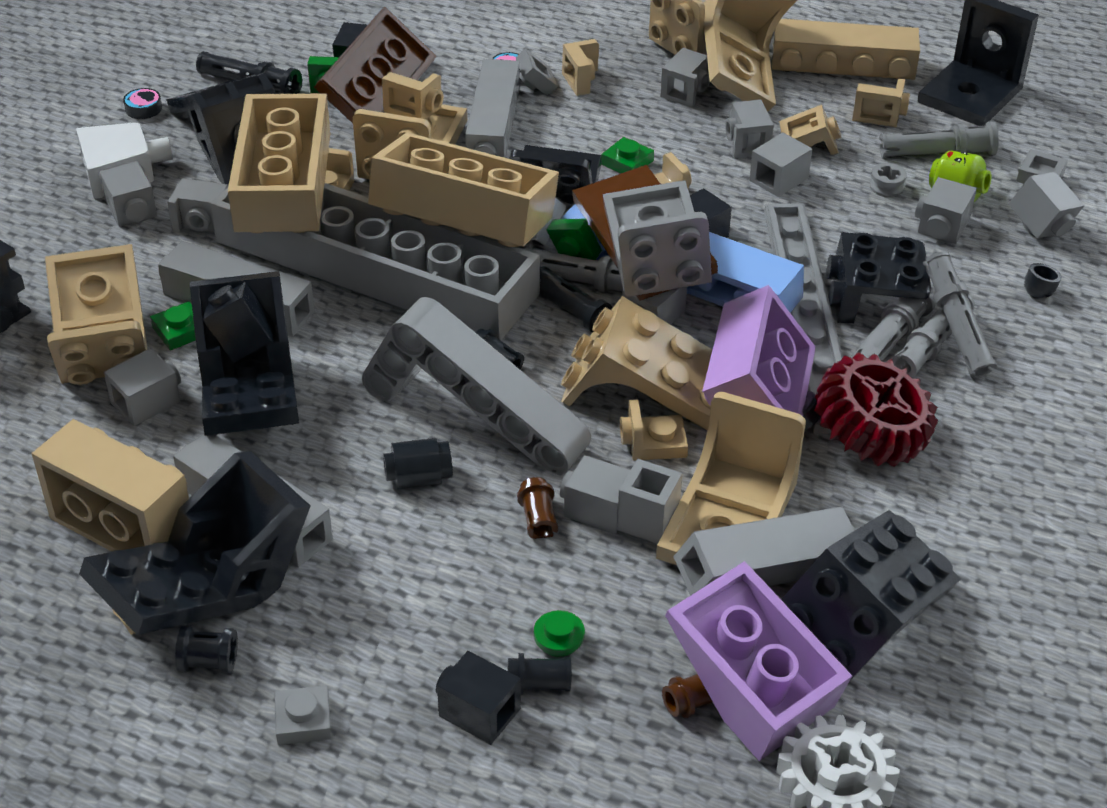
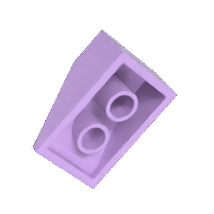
M745 561L667 610L665 615L723 721L758 761H761L783 745L785 736L794 737L796 726L799 723L809 726L815 722L816 716H823L832 710L852 678L847 669Z

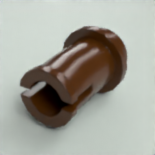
M541 477L526 479L521 483L520 489L517 492V501L520 506L524 507L527 533L532 539L553 537V532H558V523L556 522L552 500L555 496L554 488Z
M698 674L685 679L675 676L662 689L665 707L674 717L682 715L683 718H689L694 715L695 709L713 702Z

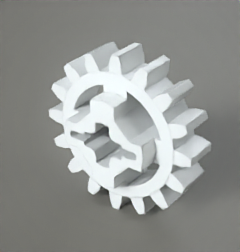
M821 715L816 716L813 729H810L803 723H799L796 726L795 737L785 736L783 739L782 752L779 753L776 773L781 775L779 783L780 793H792L790 808H802L804 806L807 808L890 807L900 774V769L893 767L896 757L895 750H881L884 735L881 732L870 737L864 734L866 722L862 720L854 728L846 726L844 715L837 716L835 725H828Z

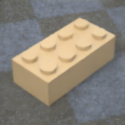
M246 94L228 186L234 232L304 233L307 231H319L331 135L327 94Z
M406 132L372 157L368 204L383 208L384 212L391 215L406 214L420 218L427 225H446L459 229L464 235H482L497 239L504 246L524 247L553 218L559 172Z

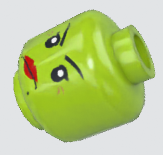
M951 150L933 162L929 174V185L932 188L937 178L940 177L975 187L977 189L974 202H976L981 194L988 192L992 175L991 171L986 170V163L982 156Z

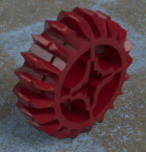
M858 352L853 358L844 356L840 361L834 363L832 368H828L822 377L814 397L817 399L814 411L822 416L820 426L832 431L830 440H839L845 445L844 452L851 449L858 453L860 461L869 457L877 466L887 462L895 467L900 462L909 463L911 459L916 458L921 450L924 451L932 440L931 436L935 432L938 419L935 417L938 407L929 401L932 393L921 389V379L911 378L907 374V368L902 370L894 366L892 359L883 362L875 353L866 358Z

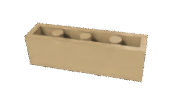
M781 19L774 33L772 70L915 80L920 55L919 28Z

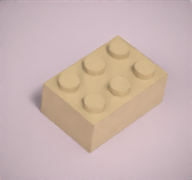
M75 419L68 422L31 453L50 519L109 551L167 542L178 509L189 499L185 475L176 467L164 465L146 456L137 447L127 446L109 437L101 429L91 428Z

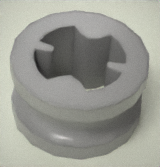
M877 164L871 172L870 188L874 193L881 196H898L905 189L904 182L907 173L898 164Z

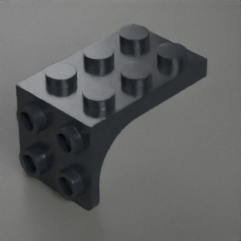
M888 510L826 548L781 600L852 675L851 681L892 638L916 617L945 596L961 578L953 571L952 564L943 554L936 550H931L916 536V530L908 520Z

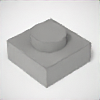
M525 48L516 57L521 71L520 79L531 90L537 88L545 95H548L558 87L550 67Z
M1030 149L1019 168L1016 182L1024 184L1030 176L1049 172H1056L1062 178L1068 160Z
M327 685L274 691L277 745L331 739Z

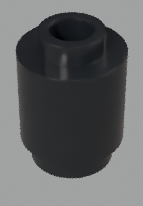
M436 438L396 442L391 443V453H383L386 481H395L397 490L442 484V479L453 478L452 457L448 441L437 442Z

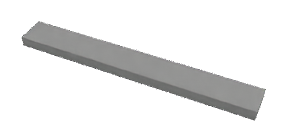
M765 204L764 216L773 255L804 265L803 298L792 310L791 315L816 346L808 391H812L816 395L817 387L828 368H832L834 363L843 358L805 204ZM822 416L812 426L813 434H831L832 432L830 429L820 426Z

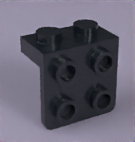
M525 145L524 150H512L509 157L511 160L559 172L555 197H559L568 204H575L572 190L598 182L602 165L601 155L531 145Z
M841 232L836 255H829L826 268V278L833 280L829 290L830 306L836 307L837 323L854 324L862 293L913 299L929 298L931 282L923 265V261H926L925 259L927 258L924 243L909 237L895 238L868 233Z

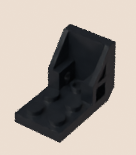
M265 73L234 79L166 99L171 114L182 112L184 118L190 117L197 141L222 184H228L230 181L246 94H275L274 87Z
M280 272L190 281L195 338L202 381V422L204 435L209 436L299 424ZM246 282L275 324L272 342L233 363L204 322L203 317L207 303H209L208 298L214 292L227 285H231L234 289Z
M251 451L237 452L178 509L167 542H158L152 545L115 550L109 553L84 557L79 575L137 635L252 609L270 598L281 587L311 505Z

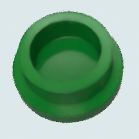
M556 610L545 613L534 625V640L537 646L548 655L554 657L568 656L580 648L584 642V624L578 616L571 612Z

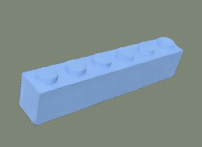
M576 204L562 217V219H585ZM709 232L710 252L717 261L718 273L712 275V283L687 287V294L723 307L724 303L769 285L791 313L803 298L804 265ZM595 235L602 249L597 257V260H599L601 257L609 256V254Z

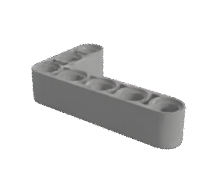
M422 297L417 300L391 326L362 374L363 386L371 396L377 397L380 395L385 398V402H391L423 369L539 467L545 470L549 467L557 470L555 473L557 475L567 473L592 440L588 427L578 417L442 304L432 298Z

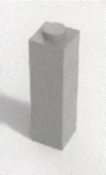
M483 59L465 134L466 148L506 158L520 91L519 61Z
M181 241L158 264L164 295L185 302L189 301L191 304L190 281L277 271L185 241ZM280 272L287 332L289 336L293 337L315 312L312 283L309 280Z
M202 434L193 442L185 445L179 452L173 455L175 467L185 475L188 493L193 495L234 453L241 451L217 435L205 436ZM280 477L311 505L290 561L297 567H300L333 540L330 510Z
M842 506L694 531L673 557L690 596L744 561L768 586L798 581L826 548L854 532L855 529L851 525Z

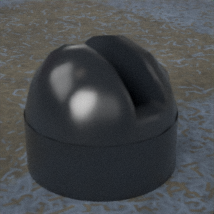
M1033 263L1026 273L1024 287L1027 293L1034 298L1039 299L1044 296L1047 298L1052 296L1057 290L1062 276L1055 268L1049 265Z

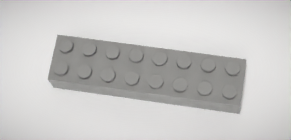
M327 183L324 185L319 231H307L304 233L234 232L228 187L210 202L215 237L218 243L406 310L422 297L432 298L442 304L474 332L479 329H491L497 332L499 340L504 338L540 294L539 254L518 247L504 246L497 240L482 235H464L459 229L450 226L427 225L420 218L406 214H388L383 211V208L369 205V197Z

